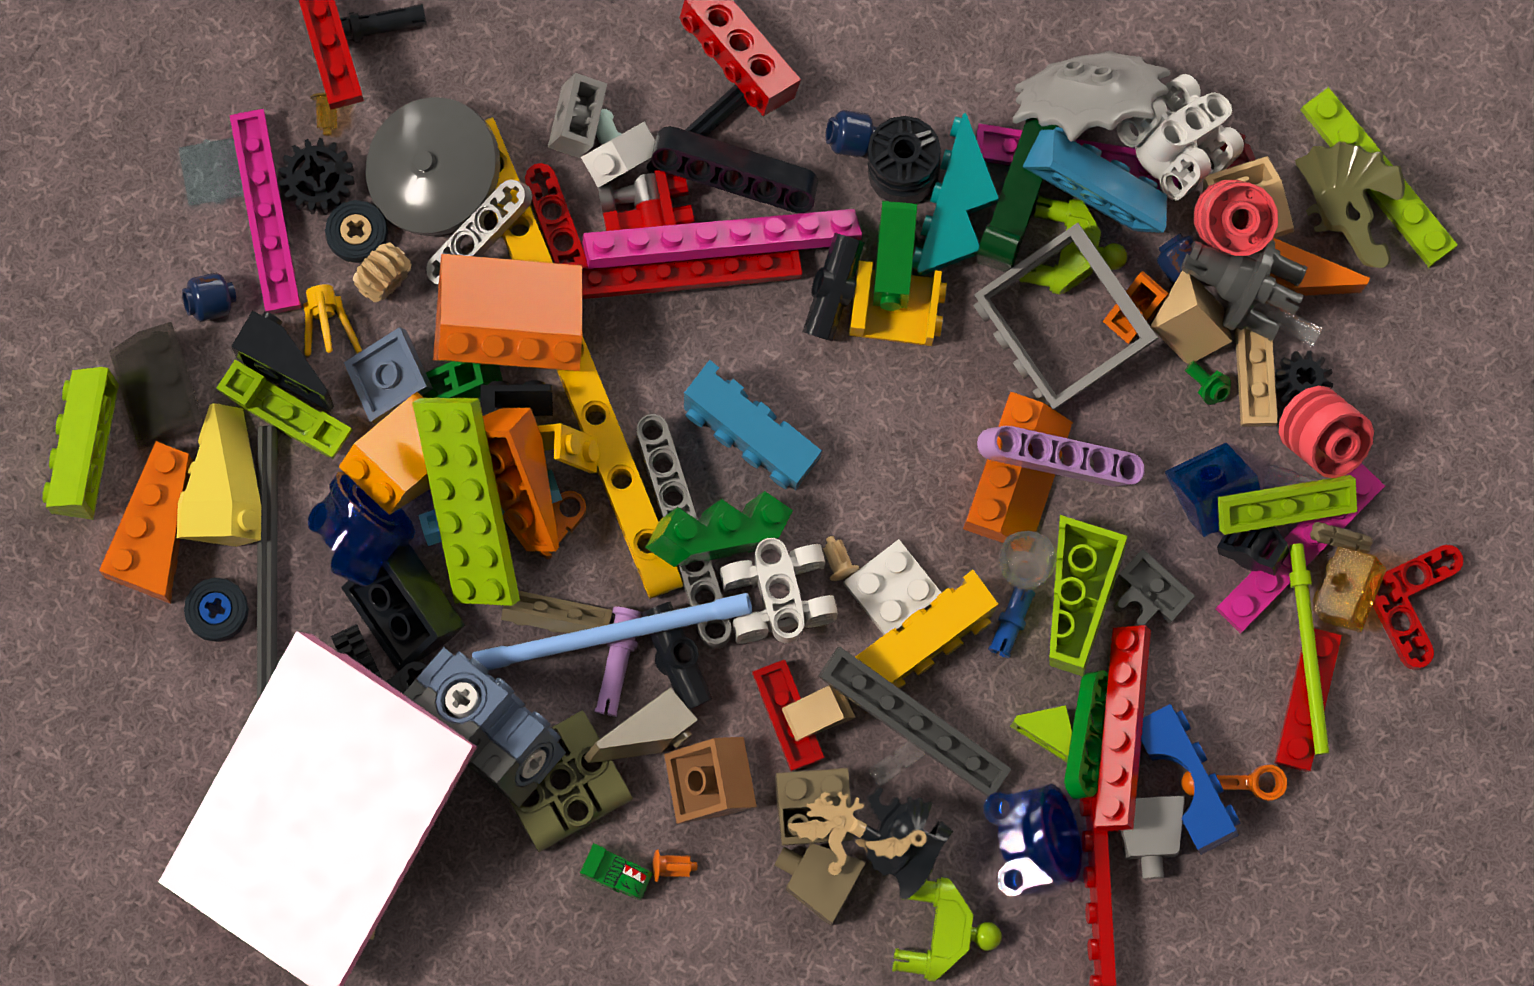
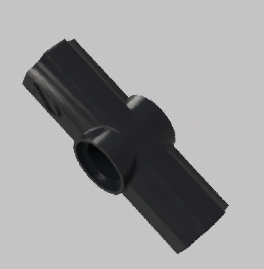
M834 233L824 267L817 271L811 289L813 301L802 332L833 342L843 308L849 305L855 292L856 279L854 274L865 242Z
M670 601L643 612L641 616L646 617L673 611L674 608ZM682 627L650 634L657 650L655 654L656 667L662 674L668 676L674 692L690 710L711 701L713 698L697 664L699 658L698 647L694 641L685 636ZM674 651L678 654L680 662L676 660Z

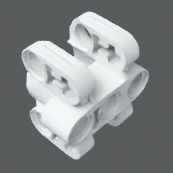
M1182 74L1166 85L1169 89L1168 94L1156 98L1152 103L1155 115L1152 119L1132 117L1122 120L1117 124V133L1120 140L1129 147H1135L1137 158L1142 167L1150 175L1160 180L1161 190L1172 200H1179L1192 192L1207 175L1227 169L1244 149L1241 135L1231 127L1224 128L1222 126L1232 113L1229 100L1225 96L1214 92L1200 97L1201 90L1199 84L1188 74ZM1183 90V98L1180 99L1177 95ZM1130 122L1137 128L1139 136H1135L1130 130ZM1226 143L1228 146L1226 151L1223 152L1220 147ZM1210 158L1214 163V170L1211 169ZM1191 165L1193 166L1192 172L1187 169ZM1172 175L1180 181L1182 190L1174 185Z
M766 538L757 545L755 566H753L751 560H744L721 567L720 577L723 582L724 592L729 589L749 585L755 588L758 584L764 607L763 611L733 619L732 627L736 635L737 644L763 639L768 636V631L772 632L778 641L792 643L800 638L804 623L806 628H812L832 623L837 619L838 611L834 596H822L808 601H801L795 577L796 574L813 571L818 568L824 569L825 559L820 544L799 547L788 554L783 542L776 538ZM773 549L779 553L781 559L779 562L765 563L761 558V554L765 550ZM776 583H781L788 588L789 594L783 599H777L771 595L769 588ZM798 627V628H797L794 632H792V633H784V632L790 631V630H792V629Z

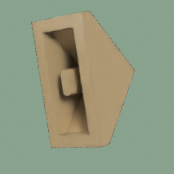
M830 685L782 708L796 741L855 718L846 696Z

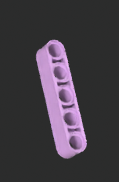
M1014 426L988 428L982 431L977 440L980 454L988 460L1106 486L1117 487L1136 484L1144 475L1143 461L1134 453ZM998 436H999V437L1001 438V440H1002V448H1001V450L999 449V447H998V445H997V438H998ZM1029 443L1032 445L1033 448L1032 456L1029 454L1028 451ZM1060 450L1062 451L1064 457L1063 463L1060 461L1059 458ZM1090 458H1092L1094 462L1093 469L1090 466ZM1121 464H1122V466H1123V468H1124V474H1123V476H1122V474H1121V472H1120V466H1121Z

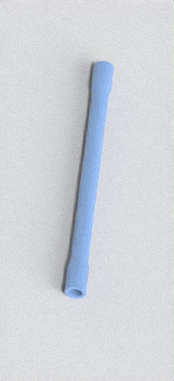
M743 593L720 598L714 602L512 646H499L473 652L472 657L489 671L526 660L707 621L725 620L752 614V604L749 594Z

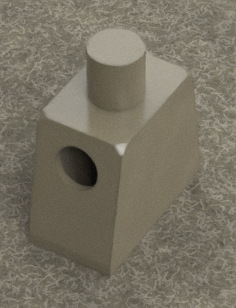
M812 843L807 848L804 856L784 846L774 866L792 875L785 890L824 922L832 925L862 871L865 862L846 855V861L841 867V872L837 875H831L828 872V867L832 862L837 863L838 859L831 849Z

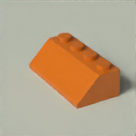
M1010 391L998 427L1014 426L1068 439L1073 422L1043 402ZM998 436V438H997V445H998L999 449L1001 450V448H1002V440H1001V438ZM1029 443L1028 451L1029 454L1032 456L1033 448L1032 445ZM1060 450L1059 458L1061 459L1062 451ZM987 459L963 529L1029 552L1055 474Z

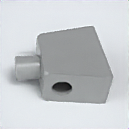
M1184 796L1136 798L1134 829L1118 831L1124 859H1141L1142 879L1164 878L1163 858L1175 857L1179 854Z

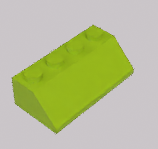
M95 367L72 370L70 380H65L62 391V400L66 401L64 414H59L56 421V435H59L57 448H52L49 458V468L53 469L51 482L45 483L42 501L46 503V508L51 514L94 519L119 384L109 368Z

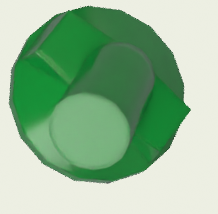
M1194 360L1185 368L1184 371L1202 386L1197 393L1206 404L1215 405L1216 403L1223 402L1228 397L1231 380L1227 375L1219 371L1210 375Z

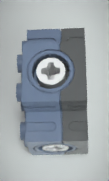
M443 647L416 678L418 681L415 680L403 695L476 745L477 747L467 766L516 806L520 807L538 786L536 783L540 784L566 753L558 743L561 736L549 727L551 724L538 712L533 711L531 713L526 709L524 702L513 694L514 690L499 677L495 680L488 674L489 671L473 657L469 660L459 651L454 656Z

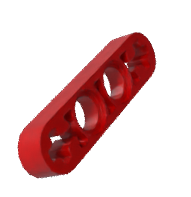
M543 163L530 166L525 174V183L532 192L531 202L553 262L559 264V260L570 259L571 257H573L574 262L587 261L554 170L549 165ZM541 173L543 177H550L546 180V188L550 195L542 197L539 184L531 183L535 181V174ZM554 203L561 207L562 213L559 218L549 220L543 216L542 210L547 204ZM565 234L573 239L574 243L571 249L559 251L555 248L553 243L559 235Z

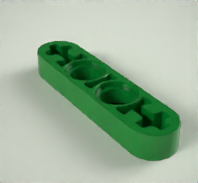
M1104 670L1086 673L1080 683L1065 772V787L1068 794L1074 799L1094 796L1098 790L1109 675ZM1085 744H1086L1087 749H1088V755H1087V753H1086Z

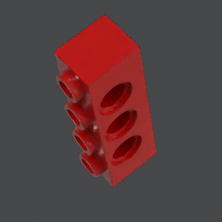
M684 0L680 14L683 27L697 38L702 44L704 52L710 58H714L720 65L726 78L737 85L751 107L756 108L764 117L795 98L801 79L733 0Z

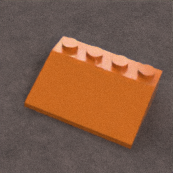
M441 254L433 360L580 371L582 347V266Z

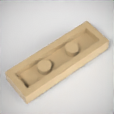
M1235 328L1241 427L1276 426L1278 419L1273 341H1269L1267 338L1244 328L1241 331Z

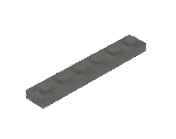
M841 647L836 648L817 676L988 798L994 797L1011 771V768Z

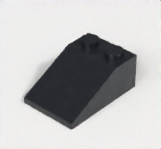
M252 310L231 346L237 360L265 378L331 412L334 405L327 388L285 328L281 326L283 322L271 313L264 311L260 315Z

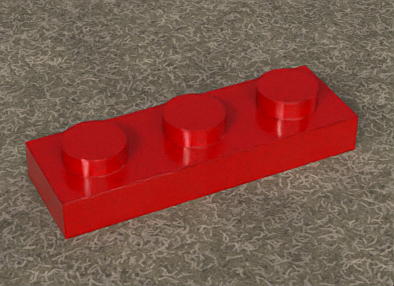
M784 659L752 671V676L790 772L824 760V755L816 735L814 734L796 741L782 711V708L801 699L786 660Z

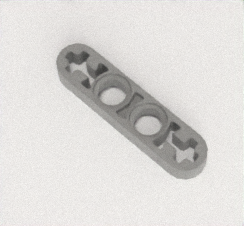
M516 180L503 182L430 258L426 267L428 278L433 283L439 284L441 254L452 253L453 255L481 257L529 207L532 201V192L529 186ZM512 189L519 191L516 195L519 199L517 203L510 201L512 199L510 194ZM499 203L505 206L502 209L501 207L497 206V204ZM494 211L498 216V223L494 229L488 231L484 226V217L487 213ZM466 236H471L474 240V249L470 254L464 255L460 248L461 241Z

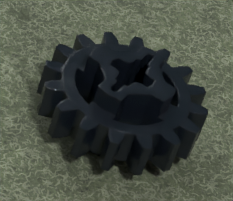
M319 138L317 146H312L309 139H306L305 148L300 149L296 145L292 146L295 154L293 157L283 156L287 167L279 168L278 172L281 177L286 179L281 180L279 184L281 190H288L285 194L288 202L297 199L295 205L299 211L305 205H308L310 214L314 215L317 207H322L326 214L329 213V204L333 203L336 207L341 205L340 196L350 197L351 194L346 185L355 184L354 177L349 175L354 171L352 163L346 162L348 159L346 151L337 154L338 147L335 142L331 143L327 148L323 138ZM318 156L326 157L332 161L326 162L318 158ZM304 160H306V161L304 162V164L302 165L301 169L296 170L297 167H298ZM313 165H316L317 171L320 173V187L317 186L316 181L313 179ZM335 182H338L335 188L328 193V190L330 189L331 185ZM308 190L315 194V196H308L301 191Z

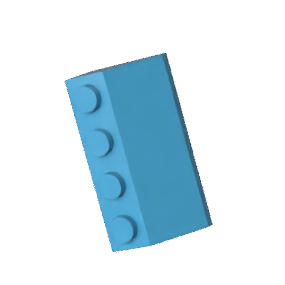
M1055 127L1054 130H1040L1023 168L1133 231L1164 232L1167 223V195L1157 190L1158 184L1144 176H1139V178L1129 173L1130 167L1117 160L1109 162L1102 158V151L1092 145L1084 143L1082 146L1075 141H1069L1065 131L1060 127Z

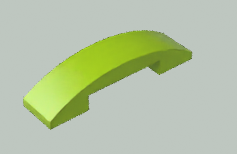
M236 359L216 387L219 392L268 424L276 426L278 430L298 442L332 459L335 458L353 431L352 428L323 411L319 412L270 383L263 375Z

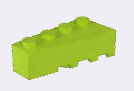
M1060 515L1049 665L1083 677L1127 547V536Z

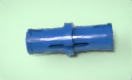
M1021 585L1014 586L1005 612H1001L998 621L1000 625L988 648L989 651L995 654L997 651H1000L999 655L1004 658H1010L1017 635L1020 630L1025 628L1026 622L1024 618L1036 594L1033 590L1028 589L1023 595L1026 587Z

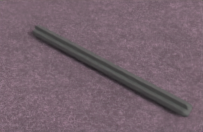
M264 425L258 428V490L261 500V541H257V702L277 668L278 430L276 426Z

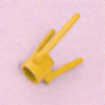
M323 284L307 289V302L303 304L305 312V356L309 357L311 355L313 315L315 319H320L326 352L331 353L333 351L328 318L335 315L334 310H336L357 354L361 352L362 348L345 313L341 296H335L333 286Z

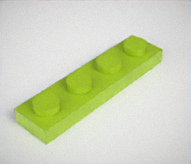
M1351 475L1218 497L1219 531L1224 535L1357 512L1356 479Z

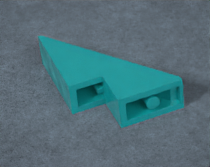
M966 113L962 115V118L955 116L950 136L956 138L952 151L945 149L940 169L946 170L943 183H935L930 202L936 203L933 216L926 215L920 234L927 236L923 249L916 248L912 261V268L917 269L918 276L976 256L980 245L968 215L996 205L999 200Z

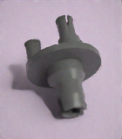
M1272 240L1262 250L1252 254L1251 257L1230 256L1213 247L1202 245V242L1194 241L1191 246V254H1186L1181 270L1215 287L1220 297L1228 301L1222 325L1230 330L1237 328L1242 331L1245 328L1267 338L1269 341H1273L1280 328L1281 321L1254 310V306L1258 302L1262 304L1268 302L1294 315L1299 306L1286 301V298L1296 303H1301L1303 294L1276 283V279L1271 277L1270 273L1298 287L1305 276L1307 266L1300 265L1281 256L1280 251L1275 249V242Z

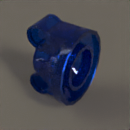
M342 471L338 472L329 484L330 493L322 502L317 503L311 510L308 517V527L312 532L321 535L325 543L334 551L330 565L331 571L337 576L365 587L374 581L379 568L397 547L409 544L415 535V529L412 521L402 508L389 515Z
M1050 783L1017 793H993L989 795L984 803V814L989 822L999 827V845L1006 865L1001 868L997 877L999 888L1009 896L1031 895L1040 887L1064 885L1078 879L1082 861L1080 834L1069 801L1059 787ZM1004 800L1009 804V813L1006 817L1001 813V805ZM1018 871L1024 877L1023 885L1020 888L1015 884V875Z

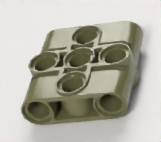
M583 710L551 727L561 736V740L570 755L566 757L564 754L540 784L536 783L538 786L534 791L539 794L538 803L534 807L527 808L522 805L518 807L510 801L539 853L578 830L587 828L594 821L633 800L612 760L602 761V766L595 772H588L582 767L585 755L600 740ZM559 772L566 773L571 778L569 786L563 790H557L551 785L552 777ZM584 788H589L602 811L597 812ZM581 803L588 808V815L584 820L574 821L568 816V811L573 804ZM552 806H556L568 830L564 831L551 808Z

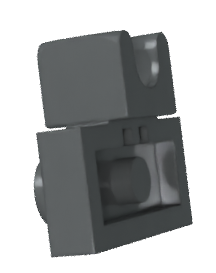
M1142 549L1118 575L1130 589L1114 605V610L1121 612L1130 605L1137 607L1140 615L1135 621L1134 626L1145 625L1156 612L1168 623H1171L1195 595Z

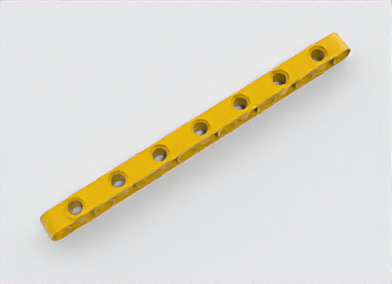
M491 117L485 121L495 135L500 152V164L504 167L499 173L497 189L503 182L507 180L519 181V178L494 118ZM511 190V202H518L519 199L516 195L519 191ZM499 203L497 204V206L501 207L502 209L505 206ZM529 205L526 211L502 235L511 259L553 263ZM492 211L496 219V222L498 223V216L494 211ZM518 224L529 228L528 232L523 236H515L510 231ZM582 335L580 371L557 370L581 432L597 438L599 446L598 474L648 597L652 599L682 587L683 583L677 567H673L654 553H643L638 548L640 541L651 538L659 522ZM598 411L603 413L606 418L603 423L592 425L586 420L587 416L592 412ZM618 475H626L632 482L629 487L618 489L612 484V480Z

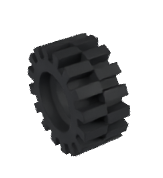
M357 624L331 636L338 653L347 654L383 680Z

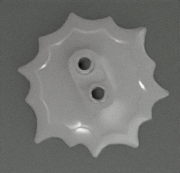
M1112 50L1050 63L1041 72L1015 86V92L1020 93L1016 98V103L1021 106L1014 115L1013 122L1018 124L1029 118H1037L1040 126L1057 125L1061 127L1069 141L1072 142L1091 127L1100 126L1113 130L1122 120L1132 117L1152 119L1155 116L1152 103L1156 98L1169 92L1168 87L1161 83L1159 79L1170 76L1171 73L1168 68L1145 63L1144 59L1140 56L1123 55Z

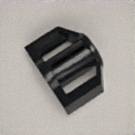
M1275 526L1249 530L1250 532L1241 546L1237 547L1233 546L1242 532L1223 536L1217 546L1219 555L1234 560L1238 565L1250 571L1260 570L1275 576L1290 552L1287 542ZM1277 540L1279 543L1269 560L1263 558L1272 541Z

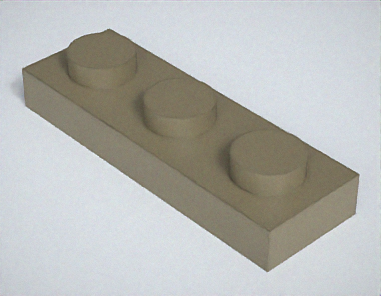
M518 591L520 601L513 606L504 605L501 620L513 622L517 625L534 626L555 633H572L611 624L613 610Z

